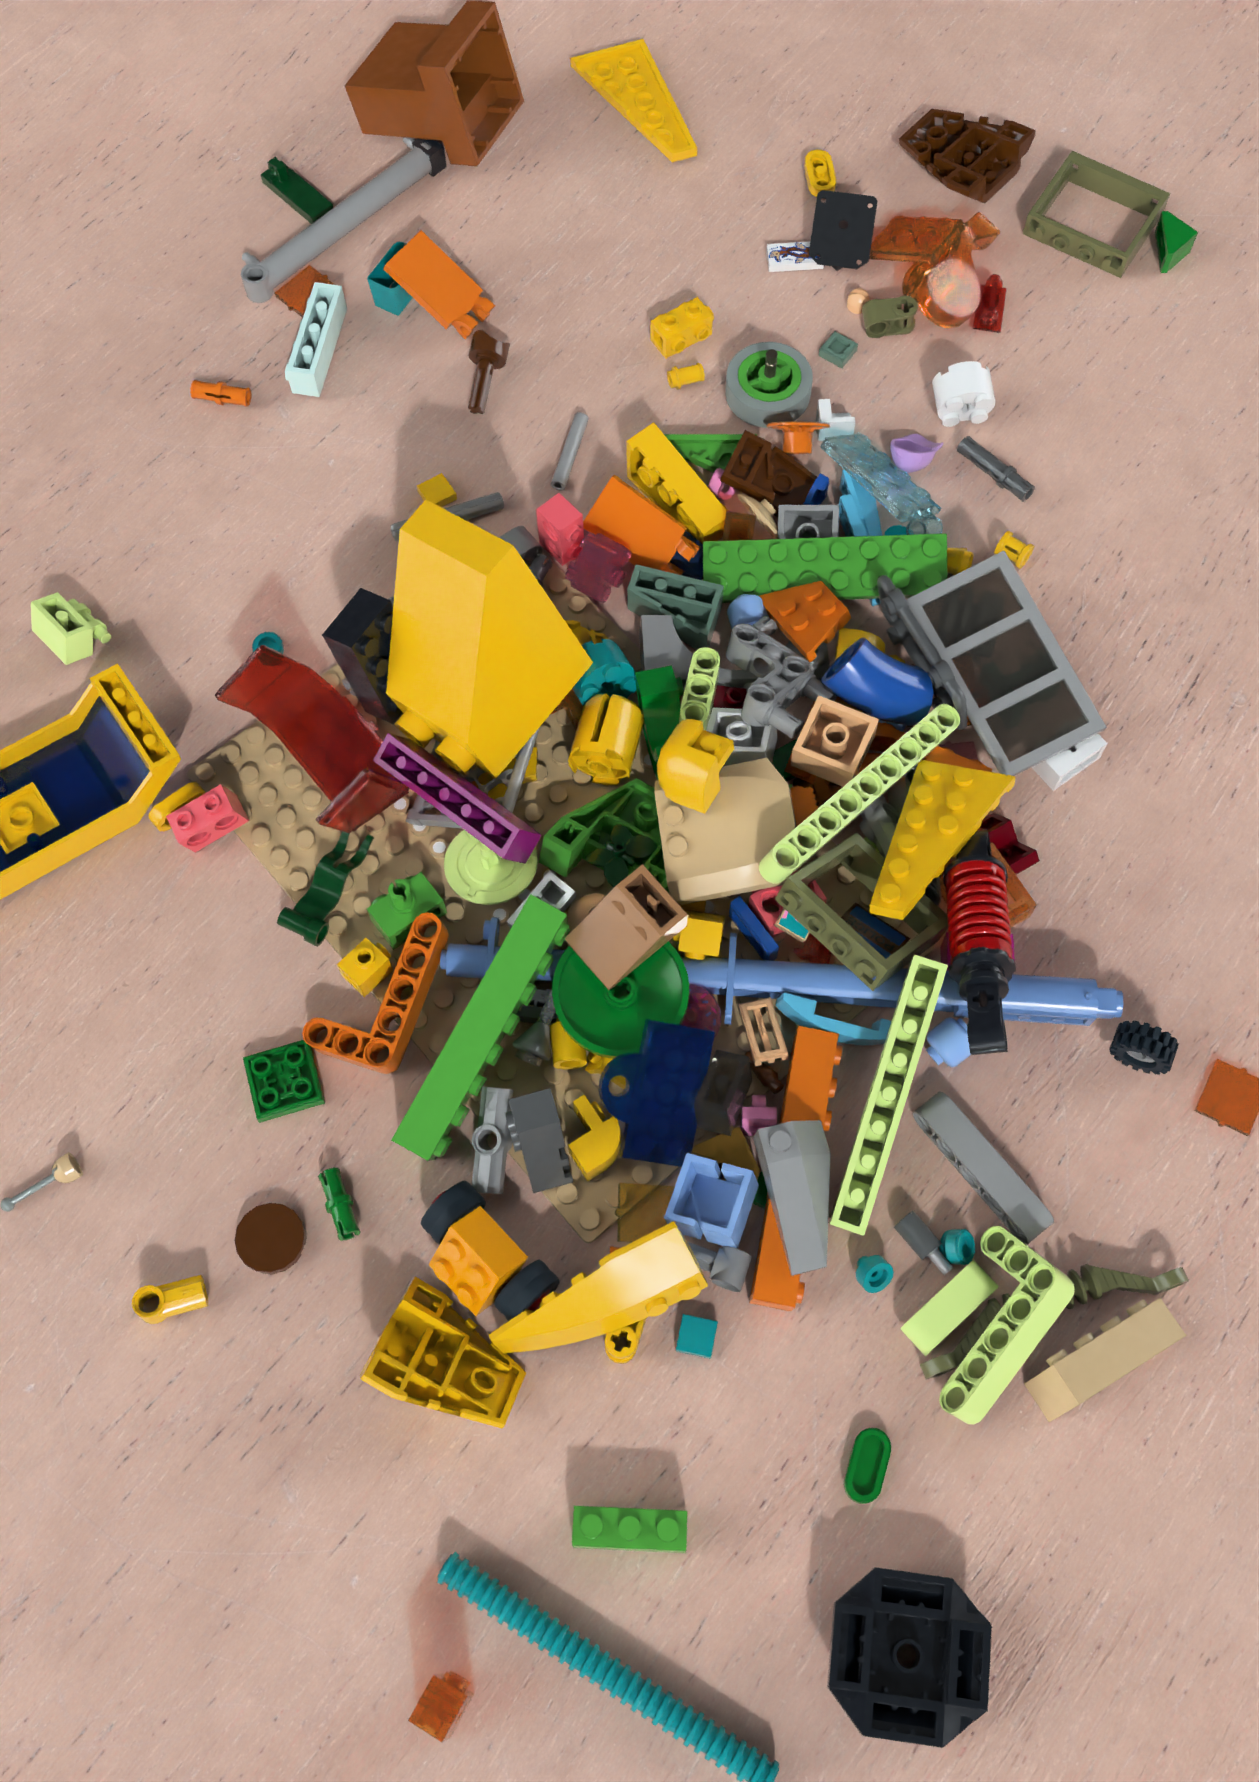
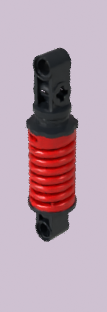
M988 829L975 832L956 855L957 860L950 863L943 873L948 914L949 953L951 956L949 975L959 985L960 997L967 1002V1034L971 1055L1008 1052L1002 999L1007 996L1009 992L1008 982L1016 971V963L1012 958V939L1010 937L1011 928L1006 886L1008 879L1007 869L1002 862L991 857Z

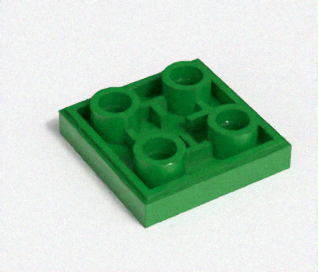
M304 1040L243 1057L256 1118L259 1123L325 1104L312 1048Z

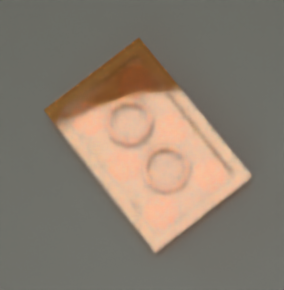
M895 216L871 243L869 259L935 264L965 230L962 219H949L947 217Z

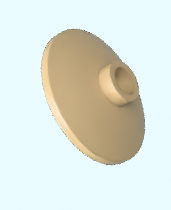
M739 493L737 497L749 513L772 537L778 539V528L772 517L776 513L773 506L766 499L758 502L748 495Z

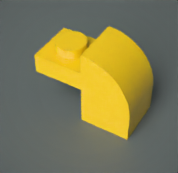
M584 1094L573 1101V1108L587 1133L568 1144V1150L587 1182L610 1168L616 1161L621 1147V1133L616 1116L614 1115L603 1122L602 1120L606 1117L596 1101L590 1103Z

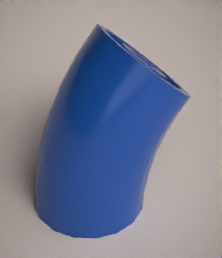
M865 637L860 638L847 648L829 667L822 678V683L849 705L872 717L890 723L914 726L928 715L932 706L933 686L928 673L921 667L911 666L891 658L872 645Z

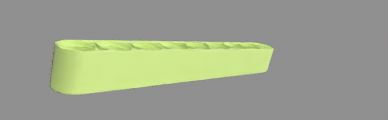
M948 704L937 706L842 787L763 857L759 863V871L762 877L773 884H779L788 878L942 743L960 724V715L957 710Z

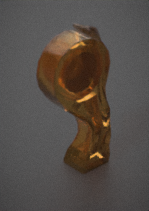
M977 212L969 221L960 224L954 232L923 235L921 241L927 245V250L905 273L901 286L903 295L914 298L919 303L924 315L937 326L948 329L959 327L971 317L981 302L980 283L971 256L972 250L988 248L1001 231L981 212Z

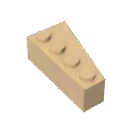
M1161 1298L1149 1305L1144 1299L1126 1310L1130 1317L1121 1321L1118 1315L1100 1326L1103 1334L1096 1338L1092 1332L1073 1343L1077 1349L1069 1355L1065 1349L1059 1351L1046 1360L1050 1366L1049 1368L1024 1383L1048 1422L1077 1407L1187 1336Z

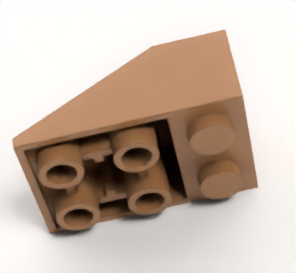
M642 864L617 884L564 940L602 984L610 990L687 926L688 914Z

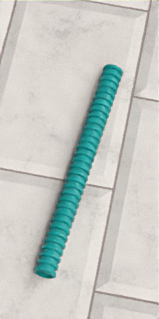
M457 1552L448 1557L438 1574L437 1583L443 1585V1583L448 1584L447 1589L452 1592L455 1589L458 1591V1597L466 1596L469 1604L472 1605L474 1602L478 1604V1610L486 1609L488 1611L487 1616L492 1618L495 1615L498 1617L497 1622L499 1624L505 1622L508 1624L507 1629L510 1631L516 1629L518 1631L517 1635L519 1637L527 1636L528 1643L533 1644L536 1642L539 1644L538 1649L540 1651H543L544 1648L548 1650V1656L551 1658L556 1655L559 1657L558 1662L560 1664L564 1662L569 1664V1670L577 1669L580 1671L579 1676L582 1678L585 1675L589 1677V1683L592 1685L595 1682L600 1684L599 1689L601 1691L609 1690L611 1692L610 1697L615 1698V1696L621 1698V1704L629 1703L632 1705L631 1710L633 1712H636L638 1709L642 1712V1718L650 1717L653 1719L651 1723L654 1726L658 1723L662 1725V1731L665 1733L670 1730L674 1733L672 1736L674 1739L677 1740L680 1737L684 1740L683 1745L686 1747L689 1744L694 1746L695 1753L699 1754L702 1751L705 1753L704 1758L706 1760L714 1759L716 1761L715 1766L720 1768L723 1765L726 1767L727 1774L731 1775L733 1772L737 1775L736 1779L742 1782L744 1779L747 1782H774L779 1771V1762L774 1760L771 1763L768 1761V1755L765 1753L760 1756L757 1754L758 1749L756 1747L748 1748L746 1746L747 1742L743 1739L740 1742L736 1740V1734L733 1732L730 1735L725 1733L726 1728L721 1725L718 1728L714 1725L715 1721L713 1719L705 1720L704 1713L701 1711L696 1714L693 1712V1706L685 1707L682 1705L683 1700L681 1698H678L676 1701L672 1698L673 1693L670 1691L667 1694L662 1692L661 1685L658 1684L655 1687L651 1684L652 1680L650 1678L644 1680L640 1677L641 1672L636 1671V1673L630 1671L631 1666L628 1664L625 1667L621 1665V1659L618 1657L613 1660L609 1657L611 1654L609 1651L606 1650L603 1653L599 1650L600 1646L598 1644H595V1646L590 1645L589 1638L581 1639L578 1631H574V1633L569 1631V1625L561 1626L558 1624L560 1620L556 1617L553 1620L549 1618V1612L547 1611L541 1613L538 1611V1605L534 1604L532 1607L528 1604L529 1599L526 1597L523 1600L518 1598L519 1593L517 1591L509 1592V1586L506 1584L503 1587L500 1586L497 1578L489 1579V1573L486 1571L483 1574L480 1573L477 1565L469 1566L470 1561L466 1558L463 1561L460 1560V1554Z

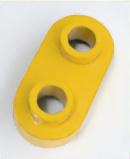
M824 150L810 151L805 157L804 164L810 193L817 197V194L822 190L835 192L836 176L830 154Z

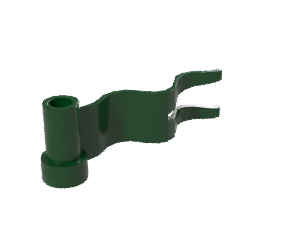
M347 824L344 826L335 848L324 855L319 861L313 882L307 893L298 901L293 910L285 907L280 912L277 920L278 925L303 936L304 941L316 947L321 945L328 933L329 923L324 920L338 904L348 875L364 861L374 839L373 836L368 834L356 854L350 860L340 863L334 868L335 863L343 856L352 827Z

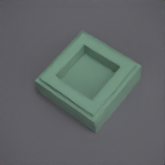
M834 331L819 349V356L842 369L857 352L858 343Z

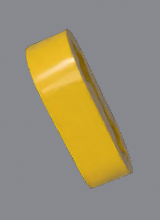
M197 782L188 783L155 805L149 812V819L159 831H167L171 829V826L166 816L206 792Z

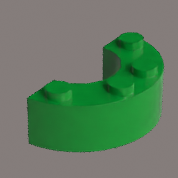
M672 665L635 672L638 704L644 719L643 731L656 780H658L657 762L660 751L677 724H679L681 708L679 696L684 694L681 677L675 678Z

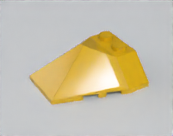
M415 1276L382 1331L360 1373V1379L394 1399L503 1428L526 1372L507 1353L503 1354L493 1343L489 1344L475 1330L478 1325L470 1317L465 1321L451 1307L453 1301L446 1294Z

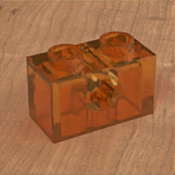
M451 1670L450 1672L446 1671L445 1675L443 1673L434 1674L408 1721L440 1742L450 1739L474 1696V1693L467 1689L470 1682Z

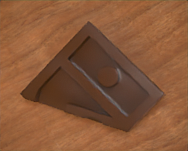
M745 430L720 481L759 501L766 499L772 504L775 492H773L772 488L774 473L773 465L771 464V442Z

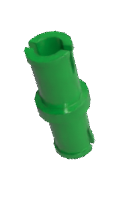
M330 1168L323 1171L324 1174L320 1173L318 1178L321 1181L327 1199L325 1207L327 1213L332 1214L338 1239L345 1241L354 1238L355 1235H359L360 1229L357 1226L351 1208L353 1205L352 1197L346 1193L339 1168Z

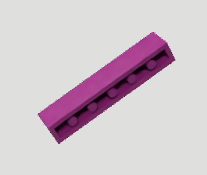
M387 733L373 759L375 763L501 858L526 864L542 836L539 832L411 739Z

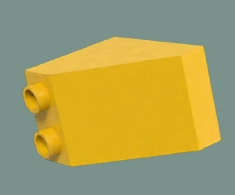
M425 500L400 528L386 694L403 712L395 726L408 739H411L423 749L432 739L440 742L435 752L460 774L465 775L475 765L497 779L585 674L593 661L514 545Z

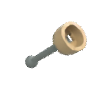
M66 1153L54 1162L50 1176L13 1198H4L0 1204L1 1209L6 1212L13 1210L16 1203L55 1180L66 1184L75 1181L83 1176L79 1163L71 1153Z

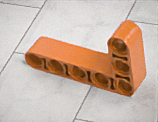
M422 913L412 923L370 1033L317 1017L309 1020L303 1027L302 1036L306 1044L321 1054L382 1074H390L396 1071L403 1060L438 968L441 951L445 949L448 941V929L438 916L433 913ZM437 926V931L434 935L424 937L427 928ZM425 956V962L419 968L412 967L417 957ZM407 987H413L412 995L408 999H401L402 991ZM395 1018H401L399 1028L389 1031L390 1022ZM327 1029L328 1033L325 1040L317 1043L318 1033ZM358 1039L357 1048L353 1052L347 1053L348 1043L351 1040ZM384 1049H389L388 1058L384 1062L377 1063L378 1053Z

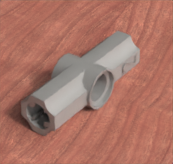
M882 794L860 814L863 821L859 826L863 834L875 843L879 853L886 858L900 814L892 805L887 803Z
M482 1087L478 1127L472 1135V1145L475 1149L472 1186L476 1192L503 1194L507 1152L512 1146L505 1112L511 1111L509 1099L513 1098L512 1089ZM491 1132H494L497 1136V1144L493 1149L489 1147L487 1140Z

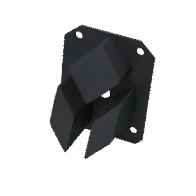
M825 190L817 194L809 256L817 265L832 266L838 271L842 268L858 269L869 262L878 202L874 196ZM825 198L826 202H821V199ZM868 204H872L873 207H872V208H868L867 205H868ZM842 220L848 222V227L845 229L839 227V223ZM819 255L821 258L817 260L815 256ZM861 260L862 263L858 265L856 261Z

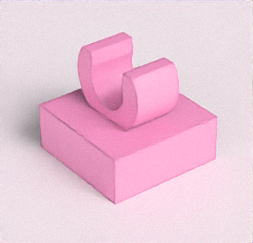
M752 1095L751 1107H742L741 1131L744 1136H754L758 1129L777 1124V1107H766V1095Z

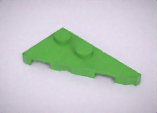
M743 434L664 435L686 461L714 473L717 468L725 470Z

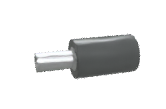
M914 1211L910 1212L895 1225L896 1231L921 1260L929 1257L943 1275H946L953 1268L938 1250L942 1243Z

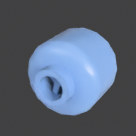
M742 594L734 599L727 609L731 629L737 624L753 625L761 617H769L763 606L762 598L756 595Z
M951 1017L944 1019L928 1032L926 1036L930 1045L926 1051L938 1066L944 1062L950 1067H956L971 1055L967 1024L961 1018L957 1021Z

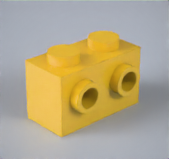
M686 910L688 914L687 926L673 937V941L679 942L678 951L685 952V957L704 960L705 955L718 957L721 949L725 916Z

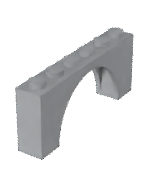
M641 615L639 627L641 671L672 665L675 678L681 677L683 690H685L693 654L678 637L672 615ZM789 640L786 647L803 657ZM824 642L819 645L817 653L823 650L827 655V661L814 671L816 679L821 682L824 674L830 667L828 647ZM719 668L717 685L744 688L747 691L750 685L759 677L750 671Z

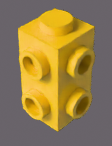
M698 297L688 302H683L673 310L660 314L650 321V340L665 359L674 354L681 353L685 348L699 341H704L708 336L712 335L713 312Z

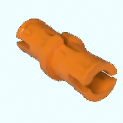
M194 380L191 383L190 393L193 399L215 401L218 405H224V403L243 405L245 407L250 405V388L228 386L225 382L221 381L215 384Z

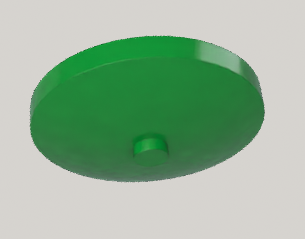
M668 941L613 988L608 990L575 951L568 946L558 961L554 972L552 998L560 1024L570 1038L579 1046L601 1057L630 1059L646 1055L658 1049L675 1034L687 1011L689 979L681 956Z

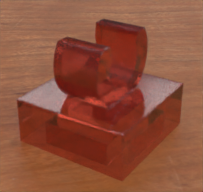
M809 933L804 941V948H794L793 950L800 959H808L811 963L829 964L832 954L811 933Z

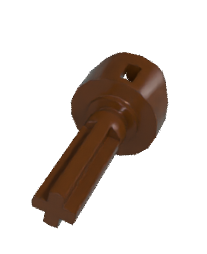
M483 330L474 332L468 354L469 359L477 365L468 409H471L470 412L473 414H484L493 370L505 366L510 343L500 342Z

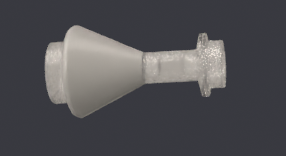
M547 989L545 994L540 995L546 1001L537 1022L513 1042V1046L517 1048L515 1057L540 1067L542 1060L548 1061L551 1059L549 1026L556 1011L553 1004L552 990Z

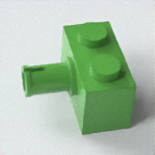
M422 872L403 880H394L396 887L391 882L388 887L389 894L378 896L371 903V906L367 908L372 923L393 950L406 942L412 923L417 916L427 912L441 918L447 913L444 900Z

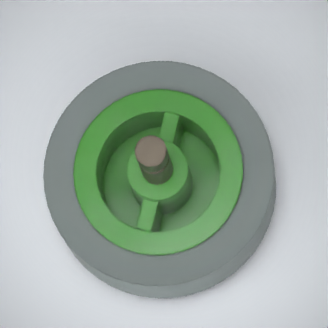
M761 342L749 345L740 350L728 365L725 390L727 403L738 418L754 426L768 428L767 424L771 422L795 421L805 412L809 405L813 381L811 366L799 351L788 345L777 342Z

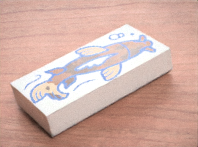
M810 242L767 244L766 253L769 272L823 269L824 265H817L809 256ZM819 255L815 256L817 260L821 258Z

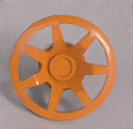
M787 421L771 422L767 424V427L784 432L783 452L786 454H812L813 432L819 429L830 428V425L820 422Z

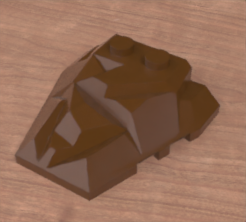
M931 109L899 138V144L947 188L971 199L986 203L1018 173L1021 166V158L1028 152L1034 140L1036 130L1010 120H1005L1001 126L988 124L989 117L980 116L979 122L964 120V113Z

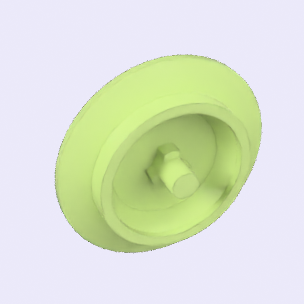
M465 830L453 839L444 858L445 876L453 891L463 899L481 905L504 903L520 895L532 882L538 866L536 847L526 864L506 860Z

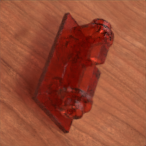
M997 274L991 275L986 280L985 285L979 284L973 329L1001 332L1007 288L1002 287L1003 281Z

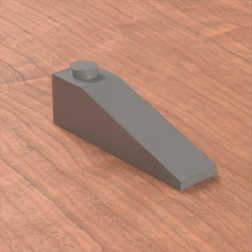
M779 505V539L839 537V505Z
M821 1120L790 1121L758 1129L753 1140L791 1276L827 1267L831 1153Z

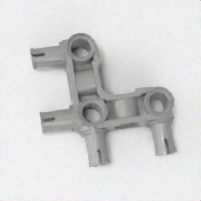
M768 616L761 617L753 625L737 624L732 629L726 657L731 663L737 665L742 670L750 671L759 677L747 690L741 710V718L746 724L755 727L771 725L793 739L801 731L804 721L788 713L785 710L798 698L804 696L816 701L818 695L834 702L837 698V695L821 681L817 680L814 674L816 669L826 663L827 655L821 650L816 654L817 657L809 663L804 656H800L774 640L770 635L775 633L777 625L773 619L769 620Z

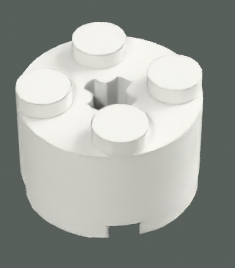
M976 361L960 362L949 366V372L942 376L941 372L935 375L932 381L938 417L942 420L944 426L952 427L960 421L971 420L974 424H979L988 419V413L994 408L996 401L990 370L987 366L984 369L981 367V363Z

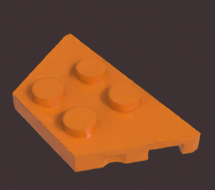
M822 581L759 596L762 598L763 606L770 619L776 622L777 627L809 663L817 657L815 650L822 642L829 644L836 636V632L843 628L851 619L848 608Z

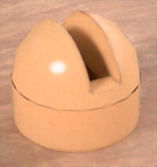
M856 288L850 292L847 299V308L850 312L862 314V306L870 301L867 291L862 288Z

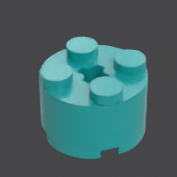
M602 639V643L594 644L593 641L582 644V647L593 663L572 690L583 706L596 694H608L610 697L612 694L628 698L630 694L636 691L635 670L618 644L610 639Z

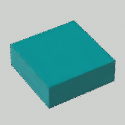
M683 1314L676 1352L711 1359L718 1321Z

